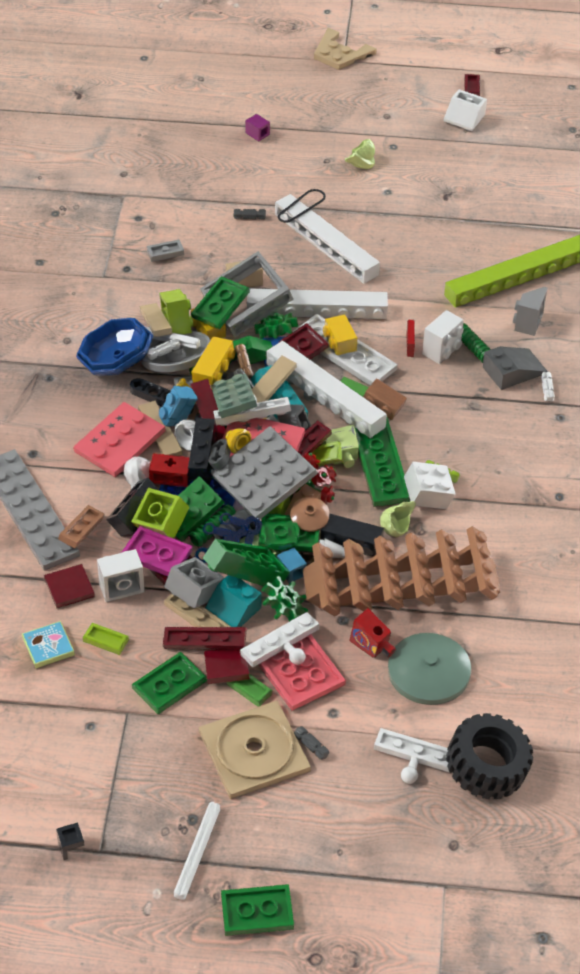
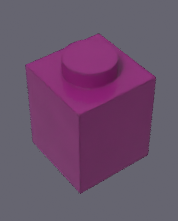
M255 114L245 120V133L259 142L270 135V122Z

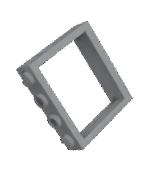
M259 251L200 288L203 296H205L221 276L238 283L260 268L264 270L277 286V291L229 321L228 319L225 322L227 329L234 338L294 300L290 289Z

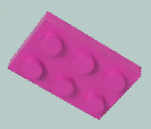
M139 526L122 550L124 552L136 549L143 567L165 576L169 575L171 567L185 562L193 551L191 545Z

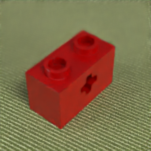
M153 453L149 468V479L154 484L188 487L190 479L188 464L190 457Z

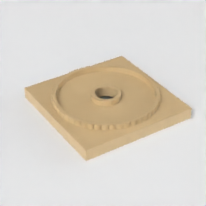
M278 700L199 727L201 738L230 799L311 771V766ZM251 742H258L262 747L257 751H251L247 748V745Z

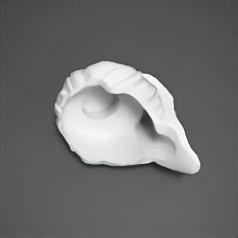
M193 420L180 421L176 425L174 432L180 447L191 451L195 421Z
M132 457L125 463L124 476L131 485V489L138 481L149 478L151 463L148 459Z

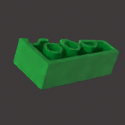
M215 539L203 556V559L208 563V568L212 571L261 586H265L267 582L271 583L277 576L281 578L283 583L290 573L268 547Z

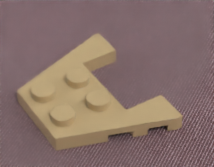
M328 27L314 53V59L339 70L354 64V61L357 59L363 60L369 54L375 55L377 48L364 44L355 51L335 41L339 38L340 32Z

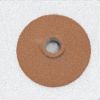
M301 498L291 508V521H295L300 530L306 532L318 531L327 524L329 509L318 498Z

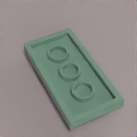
M236 374L231 379L219 380L211 385L221 419L257 407L246 374Z

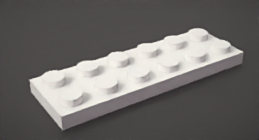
M315 314L301 325L303 326L308 323L329 343L328 338L323 334L325 319L320 315ZM357 340V351L336 355L335 351L329 346V348L320 353L368 385H371L376 378L384 381L397 370L398 364L360 340Z

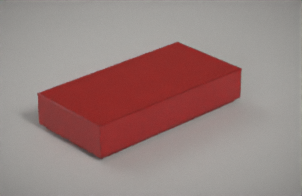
M410 319L407 321L406 331L408 357H414L415 320Z

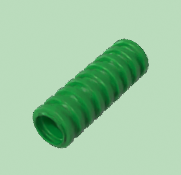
M463 323L464 330L461 341L483 363L484 352L491 349L466 323Z
M228 504L189 534L191 542L201 547L214 537L213 531L216 528H219L227 519L235 515L236 510Z

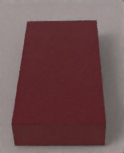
M465 74V92L480 96V75Z

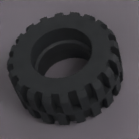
M484 713L483 716L476 714L462 721V724L457 727L449 743L446 754L447 767L449 772L453 773L452 778L455 782H459L461 784L460 787L465 791L467 789L471 791L472 795L476 797L481 795L484 799H490V797L502 799L503 795L508 797L514 791H517L530 771L534 758L532 755L533 747L529 744L528 736L522 733L523 729L519 725L515 726L513 724L514 721L510 719L505 720L502 718L503 716L498 714L495 716H491V713ZM484 746L497 751L503 757L506 765L493 766L485 763L476 755L473 747Z

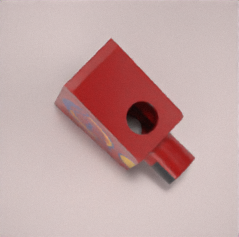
M369 608L354 619L349 641L372 658H375L381 652L389 658L396 650L389 643L390 629Z

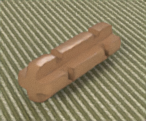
M244 344L236 345L235 350L240 367L248 378H252L253 372Z

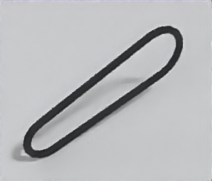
M319 189L308 190L278 214V220L283 223L295 220L323 202L326 198L325 193ZM317 191L323 194V198L292 219L282 220L280 218L284 212L308 193Z

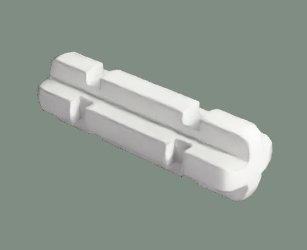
M177 338L172 339L170 342L168 341L156 346V349H149L147 356L150 360H153L157 356L160 357L172 352V349H179L181 343Z
M543 372L541 376L544 400L546 402L554 401L555 397L550 372Z

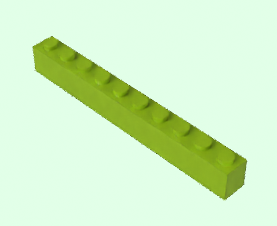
M580 235L445 282L444 295L454 307H458L580 263Z

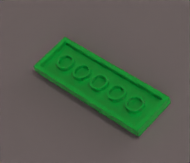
M387 415L386 427L371 438L355 428L359 446L358 454L373 507L411 502L404 479L405 474Z

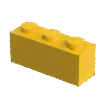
M212 337L191 372L193 383L208 379L211 386L216 381L221 380L224 371H227L231 359H234L236 354L232 340Z

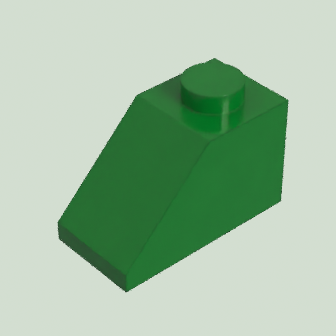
M246 336L233 341L234 349L236 345L244 344L250 365L266 360L267 350L273 347L271 341L252 336Z

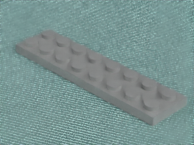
M16 450L1 454L0 500L42 569L45 571L79 557L80 553L77 547L73 548L58 540L59 534L65 528Z

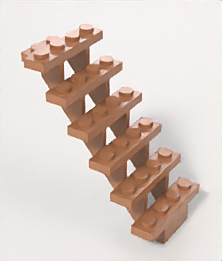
M474 526L467 529L470 545L459 552L456 549V539L454 536L441 529L436 532L439 548L427 556L424 540L413 533H409L405 536L408 552L395 559L393 543L379 536L374 539L377 555L364 562L362 546L348 539L343 542L346 558L336 565H333V553L330 548L318 542L312 546L314 562L303 568L307 601L334 617L341 613L340 606L353 605L364 612L367 608L372 610L371 603L386 602L399 610L404 607L403 600L416 598L430 607L435 604L434 596L449 595L459 603L467 600L466 593L479 590L482 594L493 600L501 592L499 587L500 581L495 570L496 564L490 558L491 554L487 547V537L483 531H479ZM474 563L475 573L463 579V571L460 566ZM443 568L444 576L432 583L429 569ZM411 571L413 579L400 586L398 572ZM380 574L381 583L369 589L367 576ZM349 578L350 586L338 593L336 579Z

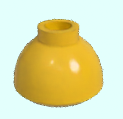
M238 428L227 432L226 440L230 451L235 454L251 441V434L248 430Z

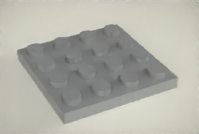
M271 426L229 458L228 464L223 469L211 472L213 478L257 522L318 474L316 469Z

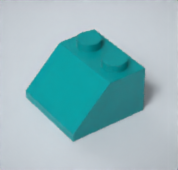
M228 575L217 585L205 609L231 627H242L262 608V593L242 579Z

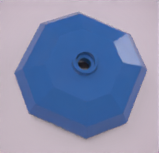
M136 318L111 319L83 338L76 358L93 375H119L145 358L153 334Z

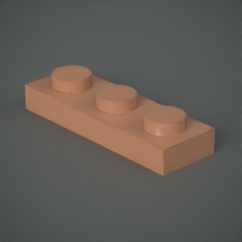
M87 505L59 534L58 540L76 548L103 520L105 514Z

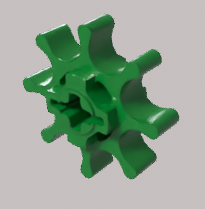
M291 312L286 315L274 313V315H269L261 320V323L255 324L254 331L255 334H259L260 339L266 336L274 337L275 339L286 333L291 334L292 328L299 325L297 317H292Z
M279 576L271 583L267 582L261 589L269 595L262 604L264 606L271 605L272 609L276 610V615L274 616L276 620L281 615H285L290 622L308 612V609L301 605L307 597L305 594L299 595L297 591H294L293 588L296 585L294 581L289 585H284Z

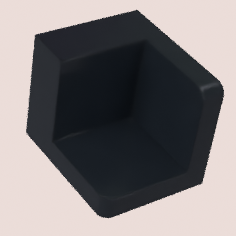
M78 822L56 829L58 845L63 860L68 859V850L85 846Z

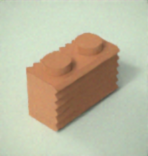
M377 378L363 396V398L385 412L390 420L394 419L407 399Z

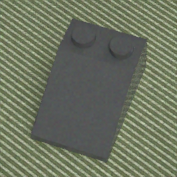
M500 346L484 352L483 368L500 390L542 376L543 372H548L529 348Z

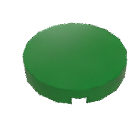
M275 516L267 519L266 523L262 524L260 537L267 547L274 550H286L297 544L300 528L295 521H291L286 516Z

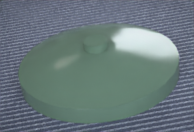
M419 633L411 635L400 641L395 646V652L389 657L388 675L392 685L402 696L416 703L438 705L450 702L465 691L470 681L471 662L468 654L456 641L440 634Z

